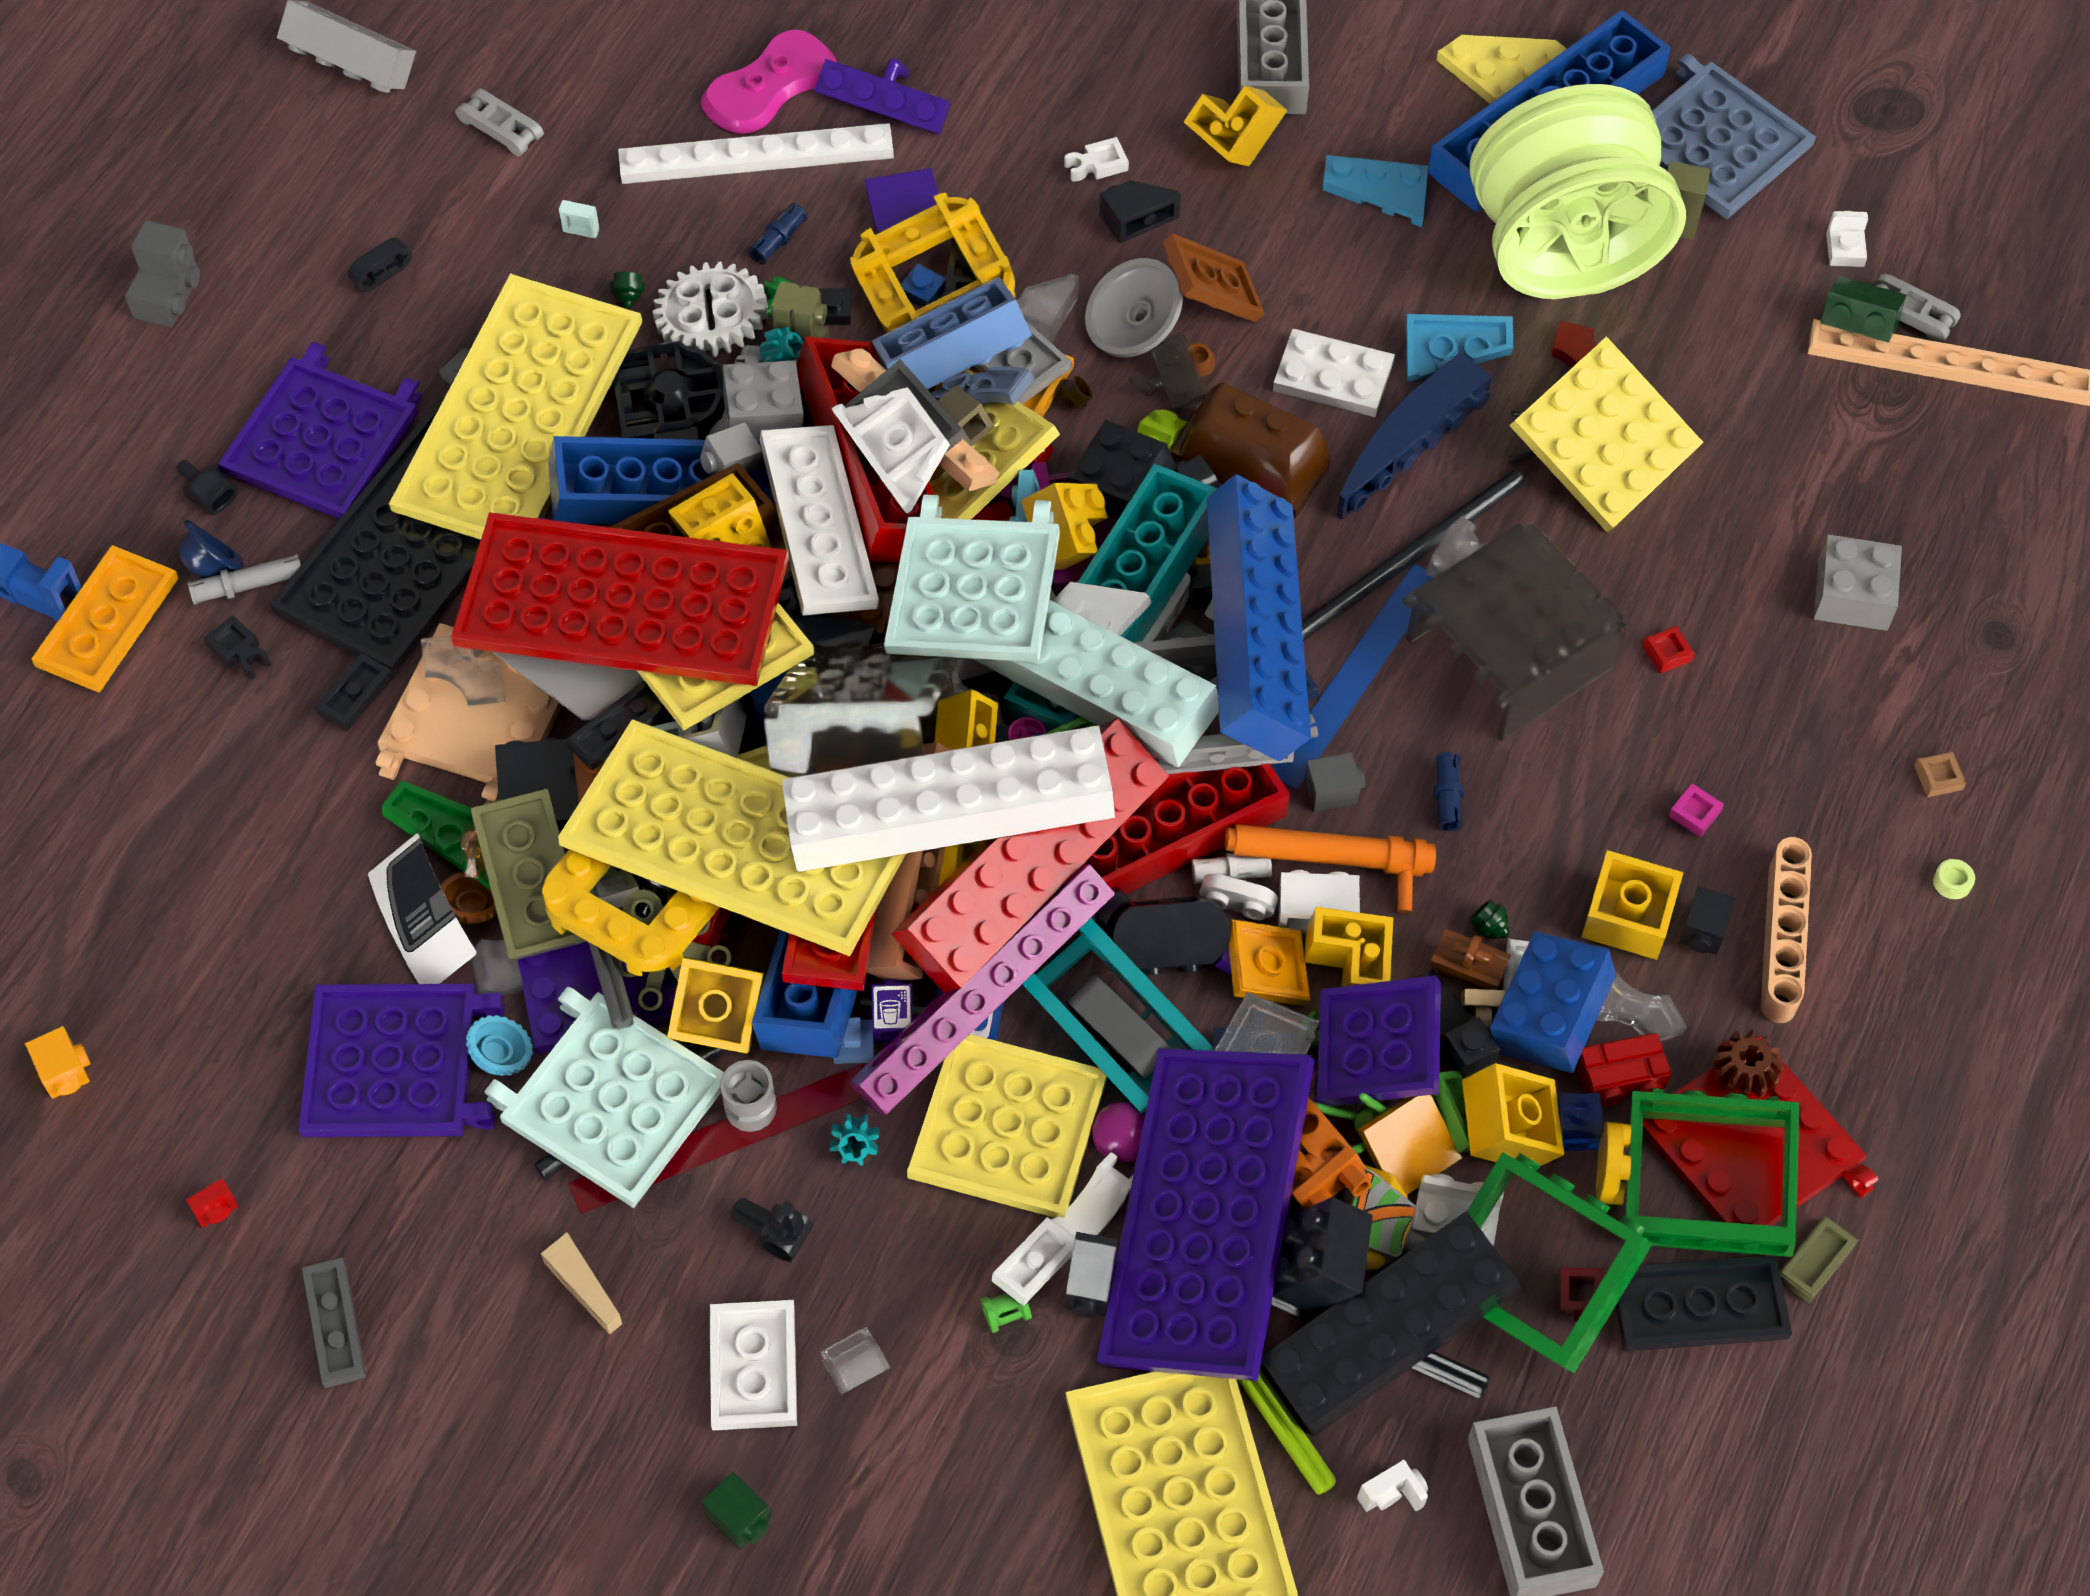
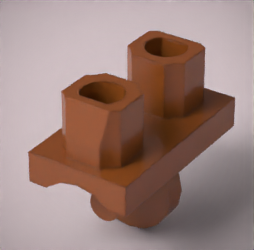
M1444 929L1440 942L1430 961V966L1436 968L1438 973L1448 977L1456 976L1474 983L1478 989L1497 990L1510 961L1511 954L1481 943L1483 938L1474 935L1473 939Z

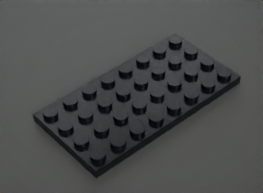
M442 396L269 604L273 613L357 657L361 653L390 668L393 675L468 583L481 541L471 536L392 512L389 505L444 400Z

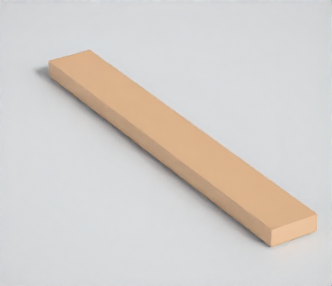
M1816 319L1813 320L1808 347V354L2090 406L2089 369L1894 334L1888 343L1821 324V320Z

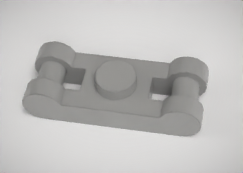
M478 88L471 95V100L468 103H462L455 109L457 118L463 124L475 126L507 146L509 151L517 157H520L528 150L527 145L531 141L536 142L544 135L543 129L537 122L481 88ZM516 129L522 131L519 135L514 133Z
M1881 274L1874 283V286L1907 295L1900 321L1926 333L1927 338L1931 341L1943 343L1950 334L1949 328L1954 327L1961 317L1960 311L1956 307L1892 275Z

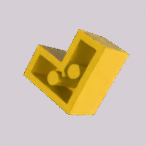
M1245 85L1231 106L1223 99L1202 94L1184 123L1226 160L1249 167L1288 110L1264 90Z
M1053 483L1021 500L1027 522H1032L1035 500L1051 501L1050 512L1054 514L1053 524H1059L1060 529L1054 570L1067 569L1096 555L1098 549L1092 526L1108 519L1104 507L1105 500L1097 484Z
M1315 906L1306 928L1304 963L1343 968L1342 987L1390 981L1393 917Z

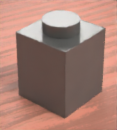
M1352 753L1307 761L1304 781L1313 812L1358 804L1360 790L1365 788V777L1362 767L1355 765Z

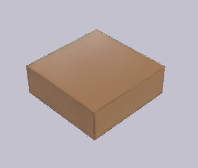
M1953 752L1918 758L1914 764L1927 797L1961 791L1966 785Z

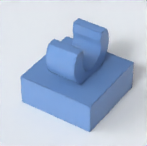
M849 1018L839 1056L834 1058V1064L869 1063L874 1058L872 1020Z

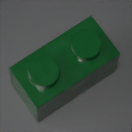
M1838 276L1828 292L1820 323L1889 343L1899 325L1907 295Z

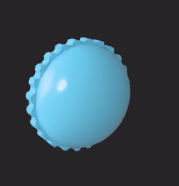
M490 1015L486 1018L481 1017L479 1021H475L473 1026L470 1027L466 1036L467 1051L474 1063L485 1072L500 1076H511L513 1073L517 1074L520 1070H524L531 1061L533 1044H531V1038L528 1037L527 1031L523 1030L520 1024L518 1025L514 1020H509L507 1017L502 1018L498 1015H495V1017Z

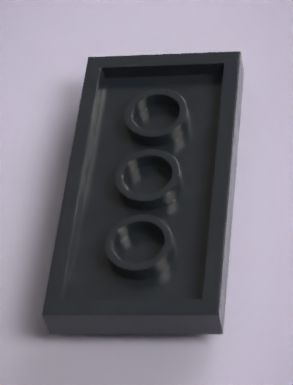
M1777 1256L1640 1265L1616 1304L1624 1352L1789 1340L1792 1335Z

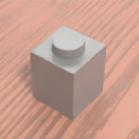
M744 422L706 436L700 459L704 470L708 474L714 475L736 463H739L750 474L757 470L762 449Z

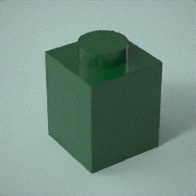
M734 1472L729 1474L701 1501L705 1515L740 1550L748 1542L754 1544L760 1540L770 1527L769 1522L772 1519L769 1506Z

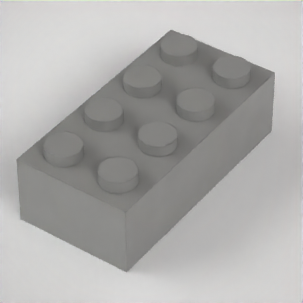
M1238 0V94L1245 85L1261 89L1288 110L1285 114H1306L1309 93L1306 0Z
M1557 1407L1473 1422L1467 1440L1510 1596H1555L1597 1587L1604 1570Z

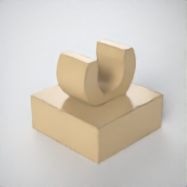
M1464 989L1460 993V1003L1466 1010H1473L1472 1015L1475 1018L1480 1017L1486 1028L1489 1029L1492 1024V1011H1498L1505 996V990Z

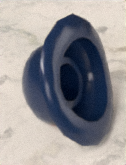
M186 520L183 522L188 533L180 544L179 557L182 564L196 576L207 578L219 575L220 570L228 568L239 570L244 567L242 557L227 544L206 532L192 521Z

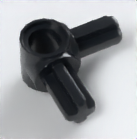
M740 1198L734 1204L730 1214L732 1220L760 1234L761 1245L766 1251L787 1262H792L813 1228V1223L809 1218L795 1210L793 1204L789 1201H785L783 1205L775 1204L770 1212L745 1198Z

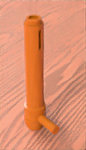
M1235 824L1234 828L1227 827L1225 834V850L1232 851V855L1383 869L1385 874L1398 875L1397 913L1400 914L1412 913L1413 876L1422 877L1424 874H1432L1436 862L1435 844L1427 843L1426 839L1412 838L1411 841H1404V838L1401 836L1388 835L1386 839L1239 824Z

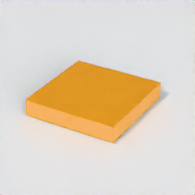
M1231 920L1229 922L1230 939L1228 947L1234 996L1305 1006L1310 1001L1306 963H1304L1302 931Z
M1431 1095L1404 1098L1357 1129L1376 1169L1395 1175L1407 1195L1420 1187L1423 1175L1439 1174L1462 1158Z

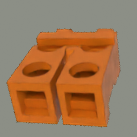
M1308 1097L1305 1115L1309 1116L1304 1120L1300 1147L1307 1154L1304 1155L1300 1150L1298 1151L1291 1197L1303 1209H1306L1335 1196L1344 1187L1355 1198L1361 1196L1372 1187V1183L1364 1171L1366 1169L1365 1165L1354 1149Z

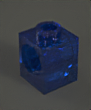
M1559 1093L1557 1101L1564 1151L1597 1150L1604 1132L1600 1093Z

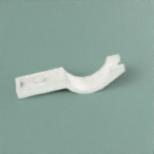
M1111 1152L1097 1166L1084 1190L1068 1207L1065 1218L1057 1216L1050 1220L1047 1217L993 1272L992 1282L1022 1306L1072 1256L1076 1232L1099 1236L1129 1199L1133 1176L1128 1179L1113 1168L1117 1161L1115 1154Z

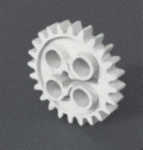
M706 262L700 271H697L694 266H690V274L685 275L682 272H677L678 281L667 280L668 289H659L660 299L653 301L655 306L653 316L659 335L662 334L664 343L680 341L686 346L701 349L704 352L711 350L714 357L718 355V350L724 348L727 353H731V345L734 343L743 347V338L754 339V329H763L762 320L767 319L766 308H768L763 285L758 284L756 275L749 277L746 268L737 273L735 264L730 265L727 269H723L722 262H718L714 269H710ZM707 289L711 290L712 309L715 319L714 330H710L708 320Z

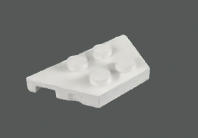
M908 387L891 391L885 396L875 395L863 398V404L847 408L843 404L834 406L832 410L903 510L909 513L950 446L946 438Z
M1070 582L1053 600V602L1119 636L1151 604L1149 595L1143 592ZM1050 700L1051 704L1057 708L1058 704Z

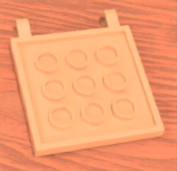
M439 623L378 741L381 752L377 757L376 766L382 767L379 771V776L394 780L404 758L487 783L481 795L482 798L487 799L485 804L497 802L499 797L495 745L506 744L514 740L523 742L544 741L547 739L563 705L491 651H484L475 661L471 660V650L469 648L453 646L451 635L454 627Z

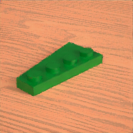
M401 780L382 804V816L411 836L419 834L424 845L491 890L470 807Z

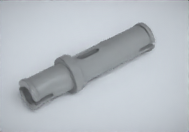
M294 554L290 557L260 563L228 572L227 569L220 570L219 575L192 582L188 581L187 583L193 604L196 605L197 603L223 596L231 599L235 597V593L290 580L301 565L298 555Z

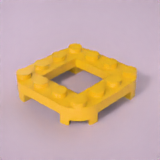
M947 193L935 195L933 197L936 205L876 235L871 228L860 235L862 241L855 249L853 257H850L851 265L885 333L997 277H1000L1015 298V278L1008 258L1004 255L980 212L978 204L971 197L967 200L960 197H948ZM953 237L973 272L976 281L915 311L892 267Z
M569 849L548 874L542 888L545 908L551 924L560 934L563 935L568 930L625 962L627 972L642 976L643 972L659 971L668 967L672 971L682 964L685 949L719 909L717 905L677 891L648 926L589 893L612 865Z

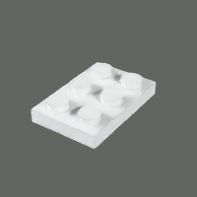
M1292 329L1274 380L1273 391L1376 417L1394 363L1395 354Z
M794 1300L710 1304L712 1430L797 1426Z

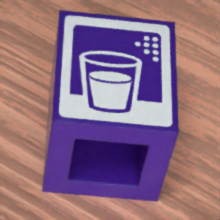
M885 980L880 985H872L874 1043H890L913 1021L912 984H904L903 981Z

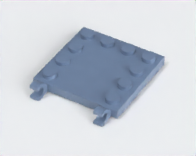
M1685 54L1678 60V64L1682 67L1674 74L1678 80L1685 84L1652 110L1661 136L1660 167L1667 171L1669 161L1710 168L1704 203L1725 219H1728L1810 149L1814 144L1816 136L1713 62L1704 67L1695 57Z

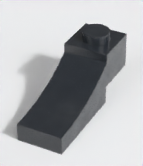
M1434 968L1414 978L1436 975L1440 980V1054L1445 1052L1456 1071H1460L1462 1078L1465 1079L1496 1063L1500 1047L1480 1017L1475 1018L1462 1006L1443 983Z

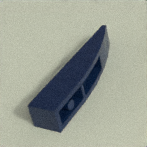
M1459 352L1414 389L1390 413L1356 461L1340 493L1337 516L1340 519H1344L1352 511L1358 512L1373 493L1377 490L1383 491L1386 489L1397 473L1411 468L1422 452L1426 449L1432 450L1440 442L1442 436L1450 429L1456 430L1471 411L1481 409L1490 398L1489 389L1492 376L1463 353Z

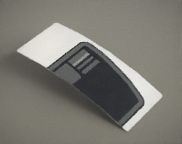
M415 834L368 873L376 900L388 928L419 984H440L476 955V950L459 924L441 890L426 856L419 834Z

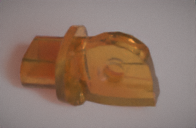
M474 827L462 836L461 847L468 858L466 877L478 878L485 864Z

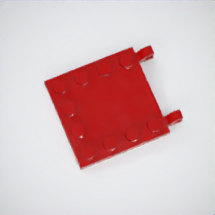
M1759 1035L1756 1039L1761 1040L1762 1037ZM1783 1062L1784 1069L1781 1075L1778 1076L1779 1082L1775 1089H1767L1765 1095L1760 1099L1750 1092L1748 1099L1765 1100L1768 1097L1778 1096V1101L1799 1102L1797 1208L1841 1177L1845 1179L1858 1197L1863 1198L1874 1190L1872 1185L1879 1180L1869 1167L1861 1165L1867 1155ZM1712 1067L1673 1094H1682L1685 1091H1700L1707 1096L1723 1097L1727 1094L1726 1087L1728 1082H1716L1715 1075L1718 1069ZM1735 1089L1734 1092L1731 1093L1740 1094V1091ZM1643 1118L1644 1137L1718 1222L1772 1226L1781 1220L1784 1128Z

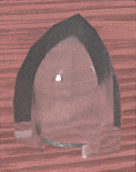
M1463 515L1441 540L1425 572L1426 575L1440 580H1456L1469 575L1486 558V542L1480 544L1478 538L1473 533L1476 526Z

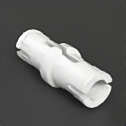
M1226 853V857L1192 859V876L1194 884L1202 883L1204 876L1207 874H1221L1236 879L1272 877V863L1269 858L1235 856L1232 853Z

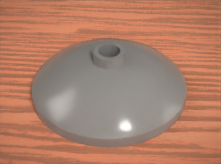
M1149 258L1129 260L1109 271L1092 291L1086 307L1085 324L1092 342L1103 352L1115 357L1137 356L1161 343L1174 328L1182 309L1183 294L1179 289L1176 274L1164 263Z

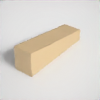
M566 1232L541 1253L543 1262L610 1335L622 1325L620 1314Z

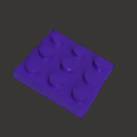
M1436 975L1321 989L1317 1101L1319 1103L1329 1106L1362 1102L1359 1099L1361 1093L1371 1096L1376 1101L1439 1094L1441 982Z

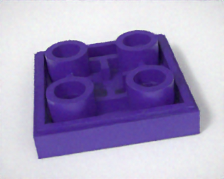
M932 168L864 179L876 234L936 205L933 196L938 195V190Z

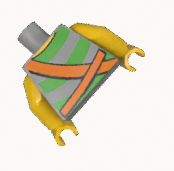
M1365 1165L1366 1169L1364 1171L1370 1179L1372 1187L1356 1198L1345 1187L1340 1200L1373 1215L1365 1270H1375L1397 1260L1402 1253L1405 1255L1426 1240V1238L1411 1230L1418 1211L1416 1206L1408 1200V1196L1396 1176Z

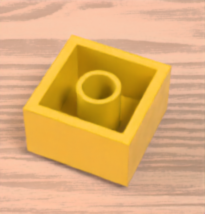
M1607 850L1581 938L1658 960L1666 938L1683 872Z
M683 958L667 1038L742 1053L750 1052L754 1031L752 1019L762 991L765 973L697 959Z
M1495 1063L1462 1080L1471 1156L1497 1162L1502 1152L1514 1159L1518 1153H1521L1542 1166L1564 1155L1554 1079Z

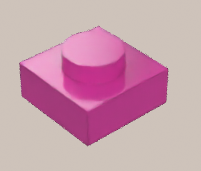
M1692 783L1671 808L1668 817L1701 838L1722 812L1724 804Z

